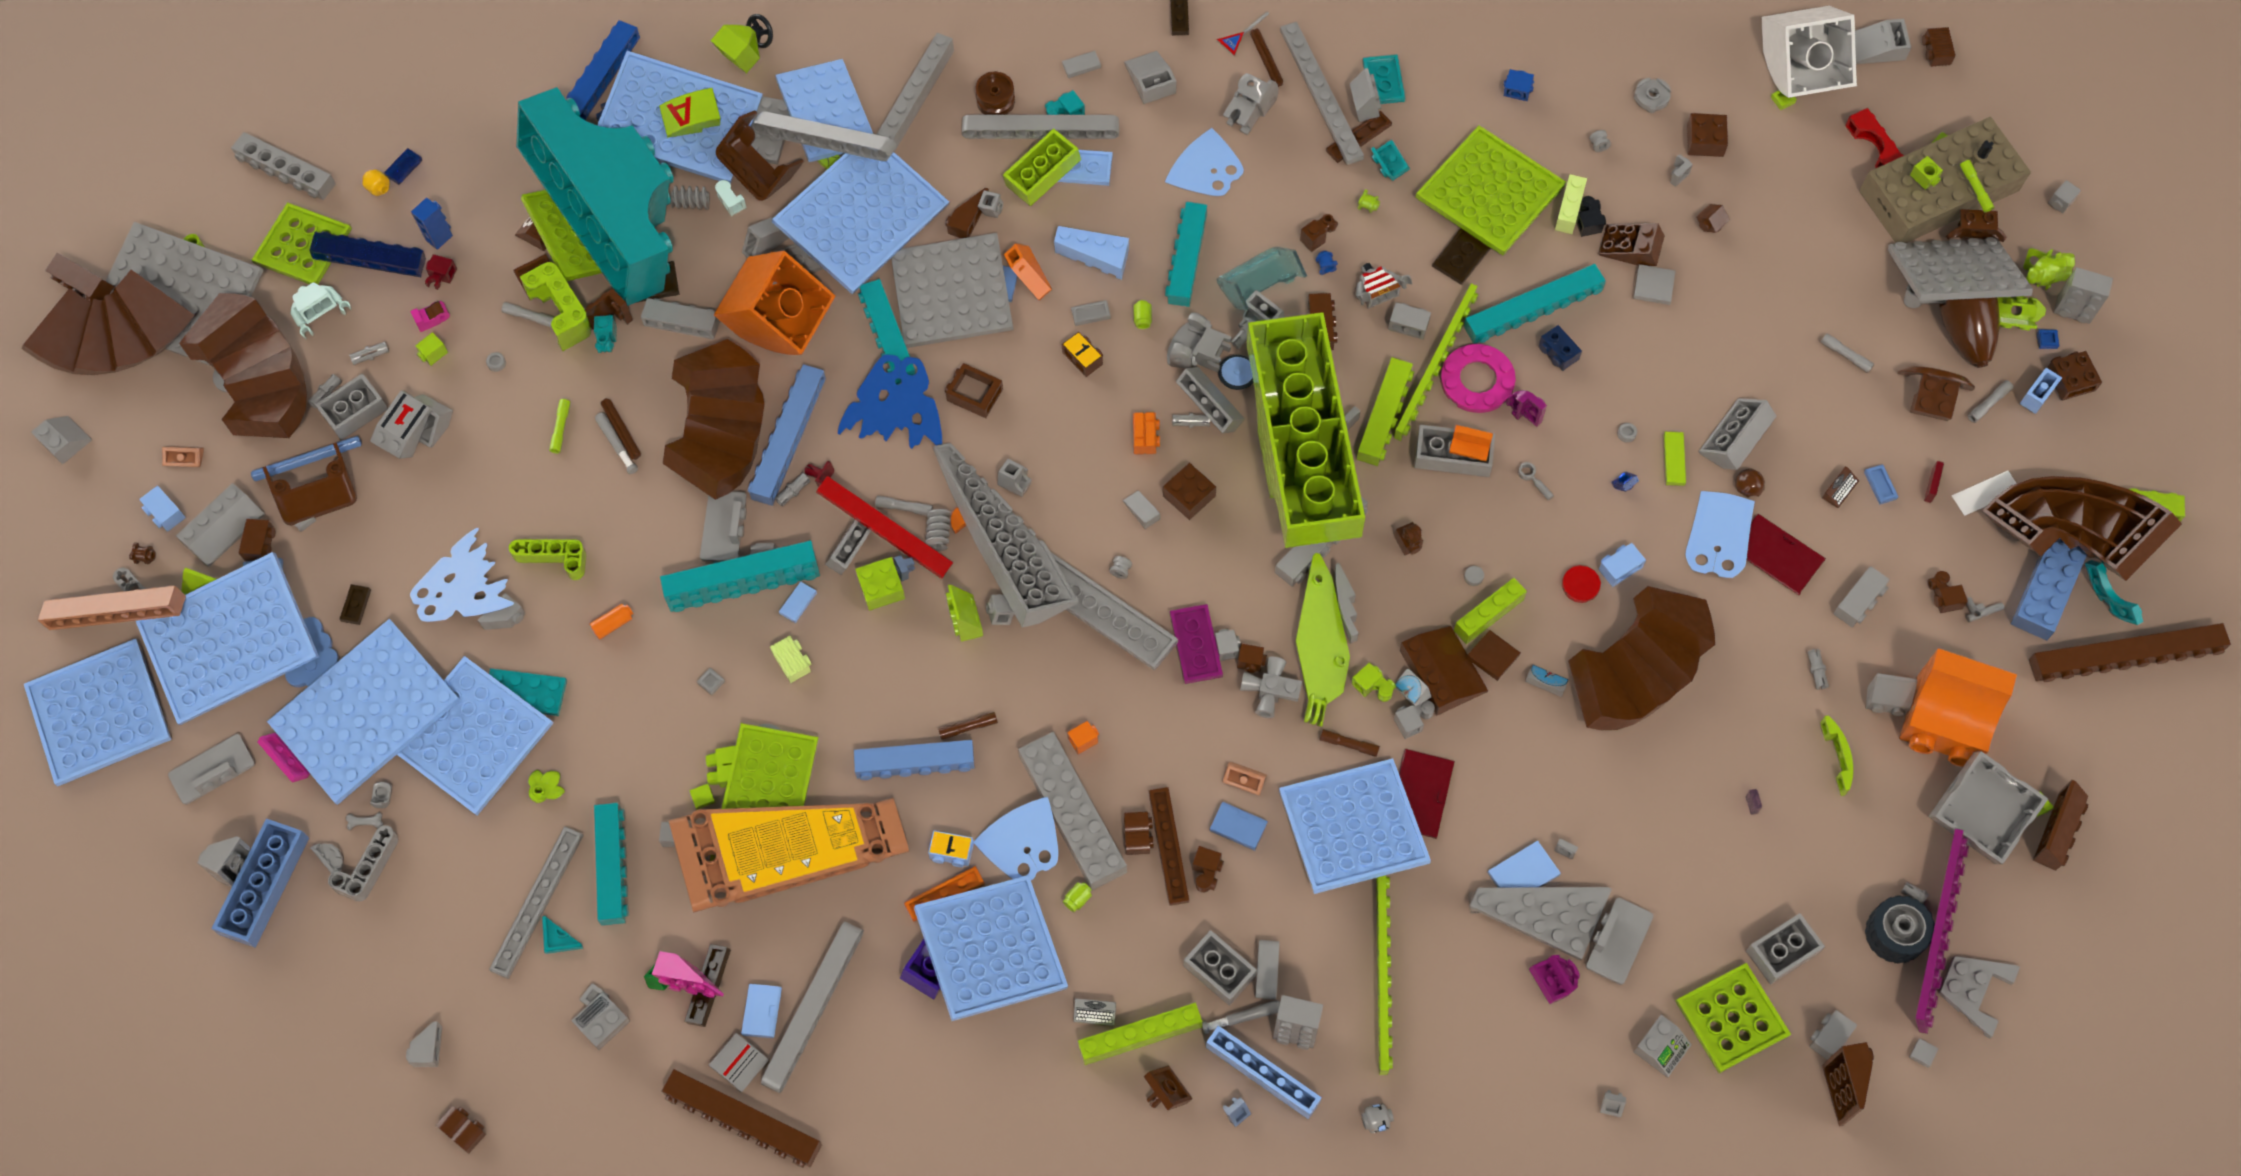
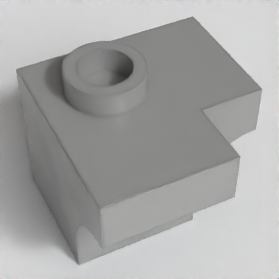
M1009 459L1006 460L998 472V485L1021 497L1031 485L1032 479L1026 476L1028 474L1027 468Z

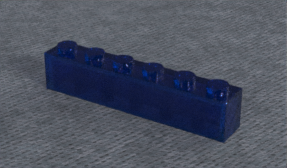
M314 232L309 250L312 259L420 278L426 261L424 251L417 247L408 248L399 244L390 245L382 241L373 242L367 241L364 238L355 239L349 238L346 235H332L328 232Z

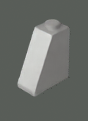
M774 217L748 227L742 253L746 258L770 253L789 238L772 223Z

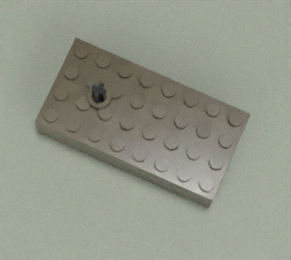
M1990 116L1870 171L1859 191L1894 242L1908 243L1960 219L1961 209L1979 210L1982 208L1969 180L1960 167L1962 162L1966 160L1971 161L1992 203L2020 191L2031 171ZM1928 156L1943 172L1940 176V182L1933 187L1931 185L1925 190L1910 174L1914 166Z

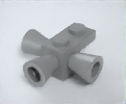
M1268 658L1267 674H1263V679L1246 672L1243 674L1240 691H1260L1259 699L1261 701L1255 711L1258 716L1273 718L1275 703H1278L1279 698L1298 702L1302 681L1280 677L1287 663L1282 658Z

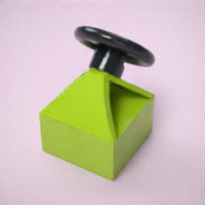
M753 14L748 18L746 26L723 25L710 41L722 55L747 74L760 59L758 47L767 48L772 43L773 30L771 24L764 16ZM756 19L761 20L767 29H763ZM768 35L767 41L760 43L761 36Z

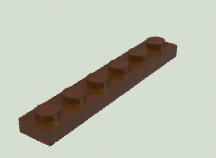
M1169 787L1149 790L1169 906L1189 903Z

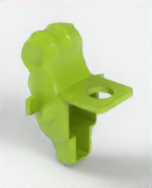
M2030 248L2023 268L2029 271L2026 280L2030 284L2036 283L2037 287L2046 286L2045 290L2049 289L2054 283L2066 281L2073 273L2075 255L2072 253L2061 254V252L2052 255L2053 249L2049 250L2046 254L2037 249ZM2032 256L2039 259L2035 265H2032L2030 262Z

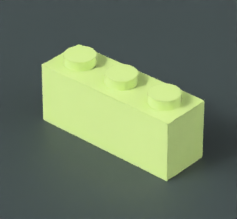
M1569 175L1555 227L1556 231L1573 234L1587 178Z

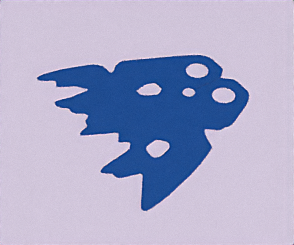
M883 355L876 362L857 391V397L860 402H853L846 409L838 427V434H841L846 428L851 430L856 422L863 419L859 434L861 439L866 435H872L878 430L879 434L884 436L886 442L896 427L901 431L904 427H907L911 449L915 445L920 444L924 435L936 446L942 445V431L936 403L933 398L923 394L928 389L929 379L922 361L913 357H906L901 361L898 356ZM887 361H891L895 365L894 370L890 373L885 372L883 369V365ZM909 364L917 366V373L915 375H908L906 373V367ZM897 378L901 379L902 381L900 385H897L895 383V380ZM881 390H887L889 393L885 401H880L879 399ZM916 413L921 415L922 423L920 425L912 422V416Z

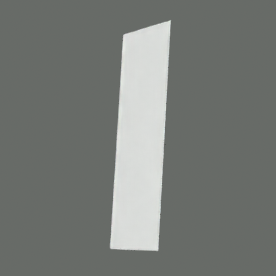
M2006 471L1952 495L1965 516L1986 507L1997 495L2017 483L2010 472Z

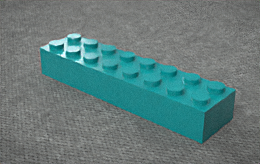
M810 540L660 576L663 595L670 612H681L685 608H697L706 603H718L727 598L735 599L748 593L756 594L760 590H772L785 584L794 585L798 581L814 580L820 576V572Z

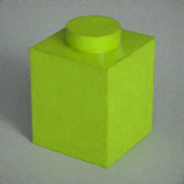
M433 332L415 345L418 350L417 356L422 362L427 361L430 366L448 353L445 345Z

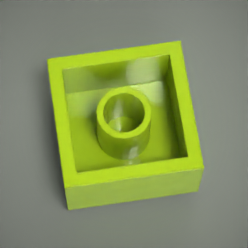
M892 557L855 569L869 611L905 599L904 590Z

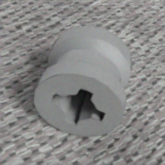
M1605 130L1596 131L1589 138L1591 143L1594 144L1595 152L1605 151L1611 146Z
M1116 556L1113 560L1114 566L1110 568V573L1117 578L1126 579L1128 577V569L1132 567V562L1127 558Z

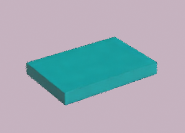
M1398 54L1363 58L1364 69L1368 68L1369 74L1374 75L1380 104L1405 102L1406 98Z

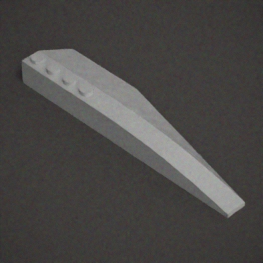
M951 443L934 446L933 450L957 507L1021 627L1040 624L1078 604L1077 597L1047 545L1035 537L1036 533L1023 524L1024 520L1012 512L1013 509L994 489L991 490L988 487V482L975 473L976 469L965 462V458Z

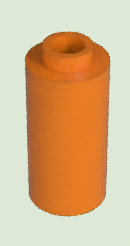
M621 603L589 623V625L600 640L632 620L631 615L634 613L628 604L624 606Z

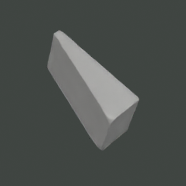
M1139 490L1123 500L1144 529L1160 520V513Z

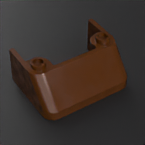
M754 110L739 116L717 146L716 156L757 200L763 201L790 181L804 161L800 159L789 165H779L774 169L754 149L752 143L755 140V132L749 126L757 114Z
M337 442L333 443L338 459L327 465L326 472L328 477L291 489L286 480L279 479L273 481L267 467H262L274 501L285 524L292 526L312 517L316 518L343 509L356 502L357 494Z

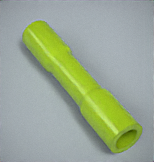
M1966 160L1962 162L1960 167L1977 195V200L1984 213L1991 211L1995 207L1989 195L1985 192L1971 161Z
M567 399L559 400L556 424L551 438L549 451L556 454L560 453L562 447L563 432L570 407V401Z

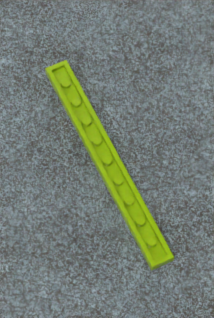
M1470 284L1395 430L1394 439L1401 441L1404 435H1408L1411 429L1410 422L1416 420L1419 413L1417 409L1419 405L1423 406L1426 400V391L1430 392L1434 381H1432L1434 376L1437 377L1440 373L1441 362H1445L1449 352L1447 350L1449 346H1454L1457 338L1455 335L1457 332H1461L1464 325L1462 321L1469 316L1471 312L1469 307L1471 303L1475 304L1479 294L1476 293L1477 285Z
M1386 875L1376 878L1379 1075H1388L1389 1069L1393 1068V1057L1389 1056V1048H1392V1036H1389L1388 1028H1392V1016H1388V1008L1392 1007V996L1388 995V988H1391V975H1388V968H1391V955H1387V948L1391 947V936L1387 935V928H1390L1391 922L1390 916H1387V908H1390V896H1386V889L1390 888V877H1386Z

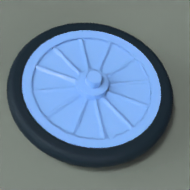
M1232 355L1221 362L1218 375L1220 381L1226 387L1242 390L1254 383L1248 357Z

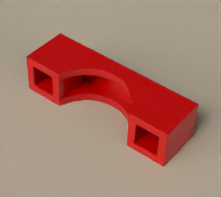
M1868 108L1849 116L1845 126L1854 139L1868 140L1878 148L1880 156L1875 164V168H1879L1904 156L1896 147L1895 142L1889 138L1885 128L1879 124L1876 116Z

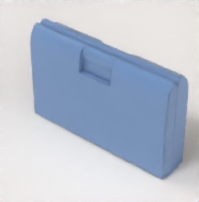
M1222 802L1210 827V831L1255 851L1268 821Z

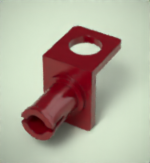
M829 461L826 462L822 469L808 464L805 468V475L816 478L815 482L819 487L827 476L831 478L835 470Z

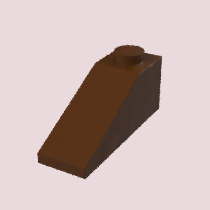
M988 188L978 192L956 208L951 216H948L946 220L948 234L961 239L971 236L982 214L978 204L983 191H989Z

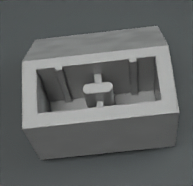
M1365 68L1350 83L1359 122L1380 117L1378 109H1382L1374 75L1369 74L1368 68Z

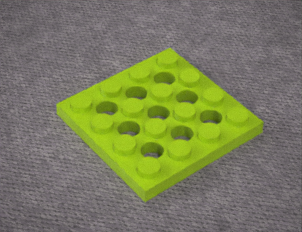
M287 202L253 256L252 262L309 285L311 283L318 285L352 228L350 225ZM299 222L296 227H291L292 223ZM309 228H315L313 232L307 233ZM324 234H331L330 237L326 239L322 238ZM290 236L288 241H282L284 237ZM306 242L305 246L298 247L299 243ZM316 248H322L319 253H313ZM281 250L278 256H273L275 251ZM297 256L295 261L289 262L291 257ZM313 262L311 267H304L306 263Z
M1747 963L1675 1001L1719 1074L1791 1035ZM1734 987H1743L1745 994L1742 996L1737 995ZM1724 995L1727 998V1004H1719L1717 996ZM1748 1003L1753 1004L1756 1012L1753 1014L1748 1013L1745 1005ZM1706 1004L1710 1012L1703 1014L1699 1010V1005ZM1729 1013H1735L1738 1016L1737 1023L1729 1021ZM1717 1022L1721 1027L1720 1032L1712 1031L1710 1023ZM1757 1022H1764L1767 1030L1765 1032L1759 1031L1756 1026ZM1740 1031H1746L1749 1034L1748 1041L1740 1039ZM1728 1040L1732 1044V1049H1723L1721 1042Z

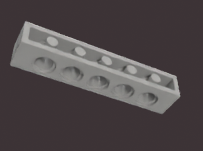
M245 132L242 133L231 147L238 161L242 163L245 161L254 169H261L268 176H275L281 182L289 183L299 191L304 190L313 198L318 197L324 200L336 185L331 174Z

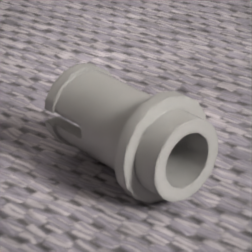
M1908 881L1901 893L1917 899L1921 904H1924L1929 896L1926 893L1927 890L1923 891Z

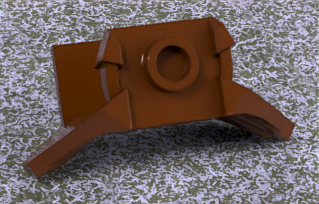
M1969 209L1960 210L1959 227L1946 235L1947 239H1986L1993 237L2001 242H2004L2007 238L2005 233L1998 228V211L1984 213L1983 210Z

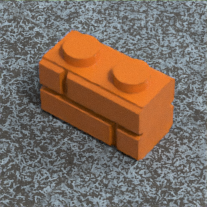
M1133 413L1134 454H1156V447H1160V436H1156V430H1160V420L1156 419V413Z

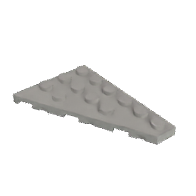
M1609 887L1478 888L1469 908L1567 955L1582 960L1612 889Z

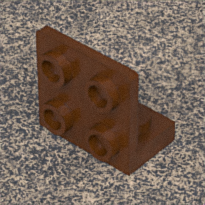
M613 288L603 293L598 300L590 303L585 309L590 327L593 330L594 316L615 314L620 321L623 319L626 324L633 321L627 303Z

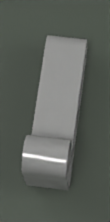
M386 825L379 827L352 875L350 876L340 871L333 872L328 878L329 886L338 894L354 901L360 902L365 900L398 843L399 839L395 831ZM381 851L377 858H373L376 852ZM371 869L370 873L364 876V872ZM343 879V883L336 886L337 882ZM357 887H361L360 891L354 894V890Z

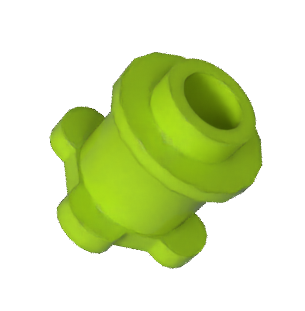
M1365 189L1359 199L1358 209L1361 210L1363 207L1369 210L1370 213L1377 211L1380 205L1379 197L1367 194L1368 190Z

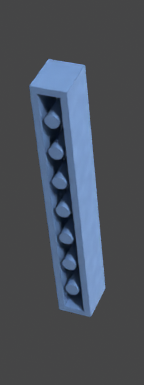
M803 364L801 370L797 371L796 382L789 390L788 401H785L783 404V413L776 420V429L769 437L768 448L764 449L762 462L755 470L754 481H751L749 484L748 492L752 500L773 506L775 497L780 490L826 380L824 370Z

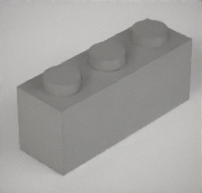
M854 520L825 565L842 575L871 530L857 520Z
M1870 566L1833 614L1852 628L1856 623L1861 624L1867 616L1865 611L1867 609L1872 610L1878 602L1875 600L1877 596L1880 595L1882 597L1889 587L1886 585L1890 579Z

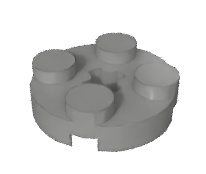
M1645 78L1638 83L1634 99L1639 106L1646 109L1649 113H1654L1668 105L1671 89L1662 79L1651 80V78ZM1649 92H1651L1652 94L1656 93V96H1650Z

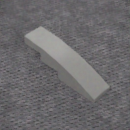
M1337 563L1334 571L1335 592L1344 631L1351 644L1357 641L1359 634L1353 622H1356L1357 613L1352 605L1355 602L1356 595L1341 565Z

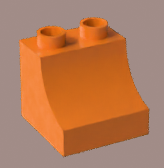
M1938 648L1916 677L1917 686L1911 709L1905 715L1899 739L1910 742L1909 747L1913 751L1922 754H1931L1933 751L1948 755L1950 763L1964 767L1973 752L1982 751L1985 754L1988 753L1998 721L2012 696L2017 674Z

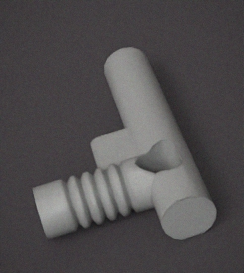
M1968 597L1967 606L1971 614L1966 615V619L1968 622H1972L2003 610L2004 604L2000 602L1985 608L1983 603L1975 605L1973 599Z

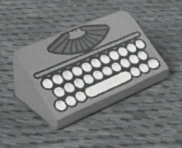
M1075 999L1073 1022L1114 1026L1116 1002Z

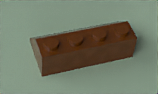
M2071 780L2059 792L2033 861L2055 871L2061 866L2066 865L2069 855H2066L2067 851L2073 847L2076 840L2073 837L2074 833L2078 832L2082 824L2080 817L2085 814L2089 805L2086 803L2088 795L2076 781Z

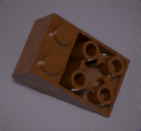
M1659 223L1607 224L1599 256L1637 266L1639 264L1657 266L1665 235Z

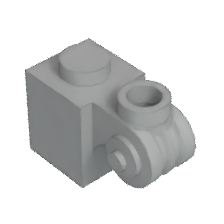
M1426 700L1416 707L1414 705L1409 707L1403 706L1396 711L1394 721L1404 739L1422 732L1424 724L1420 717L1430 719L1433 716L1435 707L1432 702Z

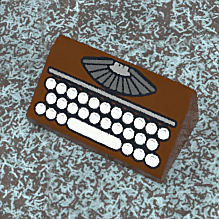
M1845 466L1822 498L1836 508H1839L1858 484L1859 480Z

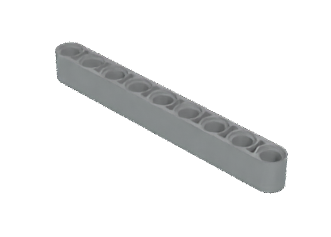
M762 111L752 124V129L757 134L879 161H888L897 147L895 141L889 137Z
M966 115L962 118V136L968 139H1042L1053 128L1066 139H1114L1119 136V118L1115 115Z
M847 922L841 925L762 1077L761 1085L778 1093L783 1091L863 936V929Z

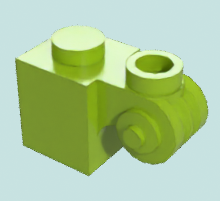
M1370 663L1353 676L1351 683L1364 697L1373 690H1378L1377 696L1382 702L1389 701L1392 698L1393 690L1396 688L1392 680H1386L1382 675V671Z

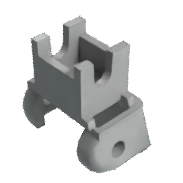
M1244 74L1239 80L1237 92H1235L1232 101L1223 114L1224 117L1228 118L1227 124L1232 127L1237 120V123L1242 126L1240 131L1248 135L1260 116L1264 117L1276 102L1278 84L1273 80H1269L1266 83L1251 74ZM1249 82H1253L1254 85H1253V86H1251V85L1248 86V83H1249Z
M1192 312L1188 318L1189 322L1177 331L1170 343L1167 363L1171 367L1192 368L1201 365L1218 373L1220 370V365H1218L1221 361L1220 356L1223 350L1230 352L1231 345L1226 342L1230 343L1232 337L1211 329V321L1199 313Z

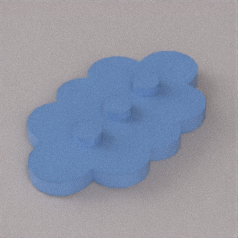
M314 617L305 618L304 622L319 657L285 674L286 680L293 687L300 688L306 685L309 687L340 660L339 655L332 649V639L323 632V625Z

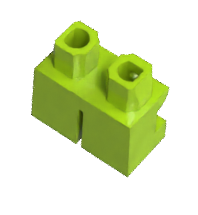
M735 746L715 749L716 753L706 755L707 767L717 766L716 772L707 773L709 785H719L720 788L727 786ZM740 752L736 762H740ZM740 763L735 766L732 781H740L742 778Z

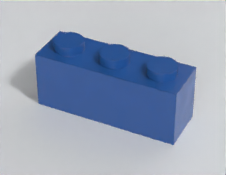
M426 197L411 213L424 239L438 250L453 236L450 231L451 226L446 222V216L441 212L442 207L436 201L432 202Z

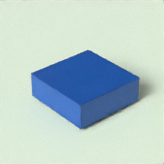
M2039 329L2037 331L2039 349H2058L2059 338L2057 330Z

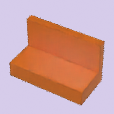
M1456 425L1449 453L1486 462L1493 433Z

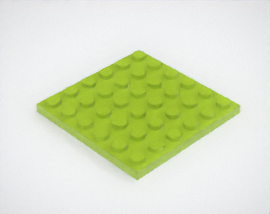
M1478 125L1416 193L1415 198L1504 256L1565 187L1566 181Z

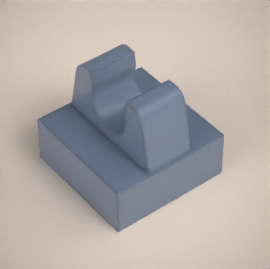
M901 555L894 557V565L901 581L909 579V572L915 570L913 558L903 560Z
M1232 1098L1233 1104L1229 1107L1224 1105L1223 1109L1230 1122L1237 1127L1251 1115V1112L1241 1098Z

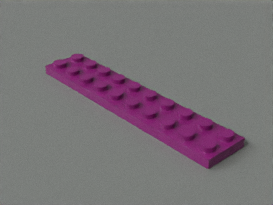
M1955 829L1915 1018L1919 1032L1928 1034L1929 1027L1932 1028L1934 1023L1932 1010L1937 1008L1938 996H1936V991L1942 985L1940 971L1945 969L1946 958H1944V952L1948 951L1950 946L1948 933L1953 931L1954 920H1952V913L1957 911L1958 901H1956V894L1960 895L1962 883H1960V876H1964V857L1967 858L1969 854L1968 838H1965L1964 831L1960 829Z

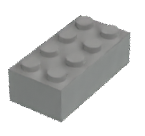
M1420 425L1414 468L1490 477L1495 442L1494 433L1485 462L1449 453L1455 429Z
M1282 995L1273 1039L1284 1045L1289 1043L1297 1044L1298 1048L1305 1050L1313 1048L1323 1004Z

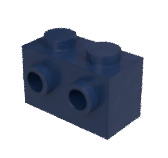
M1559 325L1541 336L1539 342L1541 351L1551 358L1552 363L1562 371L1580 359L1582 350Z

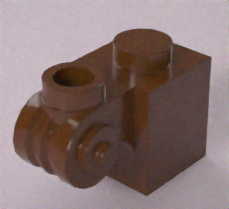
M1325 214L1320 220H1313L1301 229L1300 241L1313 252L1326 242V233L1334 232L1338 222L1331 214Z
M1413 522L1399 527L1395 531L1394 537L1404 556L1416 554L1422 549V530Z
M1939 571L1933 578L1928 579L1929 589L1934 590L1935 593L1934 604L1939 608L1940 614L1962 610L1968 603L1962 584L1951 587L1947 585L1950 575L1945 571Z
M1201 846L1198 847L1192 870L1203 873L1196 878V889L1205 893L1209 890H1215L1218 881L1215 876L1217 871L1221 872L1224 861L1221 860L1222 853Z

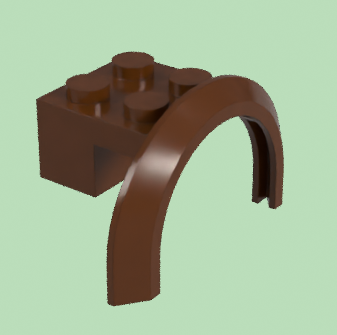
M1911 366L1897 373L1904 376L1922 375L1918 392L1914 394L1910 413L1944 421L1952 419L1959 388L1969 391L1975 389V386L1968 378L1945 370Z

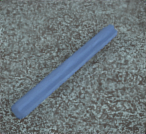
M354 436L337 442V445L342 453L360 447L362 443L359 436ZM331 444L266 467L270 475L273 476L336 455L334 445ZM263 468L251 471L254 481L266 478Z

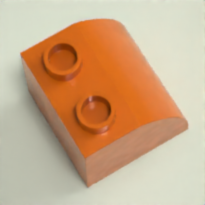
M783 250L748 257L718 306L714 316L740 338L754 345L781 354L802 355L833 302L835 295Z

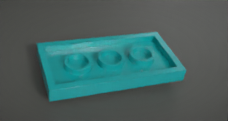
M490 669L489 675L544 715L559 716L567 684L566 678Z

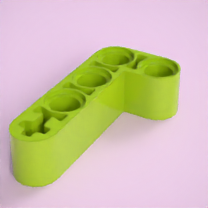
M518 539L509 544V552L516 562L564 563V569L570 579L579 580L584 576L586 551L579 540ZM542 549L539 553H535L536 550ZM561 549L558 553H554L555 550ZM580 549L577 553H572L574 550ZM573 567H578L576 570L571 571Z

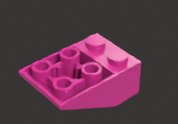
M659 952L652 975L659 979V983L669 985V989L680 992L682 989L693 995H697L699 992L710 998H714L715 995L723 997L724 993L697 967L677 954Z

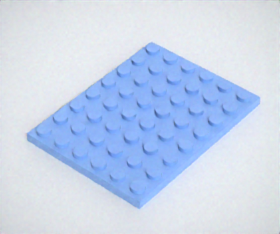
M626 51L598 126L623 128L633 125L640 137H649L654 146V157L658 162H665L669 166L713 180H726L731 184L734 175L717 158L716 148L739 116L754 110L757 112L763 94ZM713 88L720 115V126L703 128L700 133L667 138L659 105L687 93Z
M894 152L888 161H879L845 153L772 219V223L845 289L853 294L949 205V201Z
M274 552L186 594L180 616L136 621L171 710L179 725L319 657L278 557Z
M388 619L267 722L333 802L338 805L457 704L460 699L397 626Z

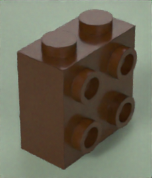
M2076 351L2066 357H2055L2047 367L2062 377L2056 386L2062 401L2094 392L2102 383L2087 351L2080 353Z

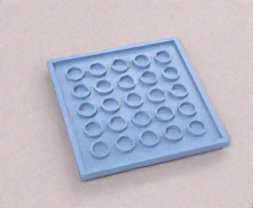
M137 639L24 684L53 781L57 787L172 740L140 643Z
M464 656L444 680L460 701L397 755L478 816L553 725V722Z
M1393 758L1279 788V793L1314 894L1427 865L1431 862Z
M1029 875L914 906L951 1021L1068 988Z

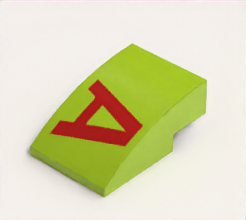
M713 88L687 93L659 105L667 138L700 133L703 128L720 126V115Z

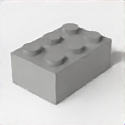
M2076 267L2058 294L2054 313L2062 317L2078 320L2081 323L2090 324L2109 297L2113 278Z
M363 374L315 404L340 440H343L388 409L383 399Z
M1801 913L1752 943L1746 952L1771 985L1818 955L1825 946Z
M1211 930L1188 954L1183 962V966L1229 1006L1257 974L1256 968Z

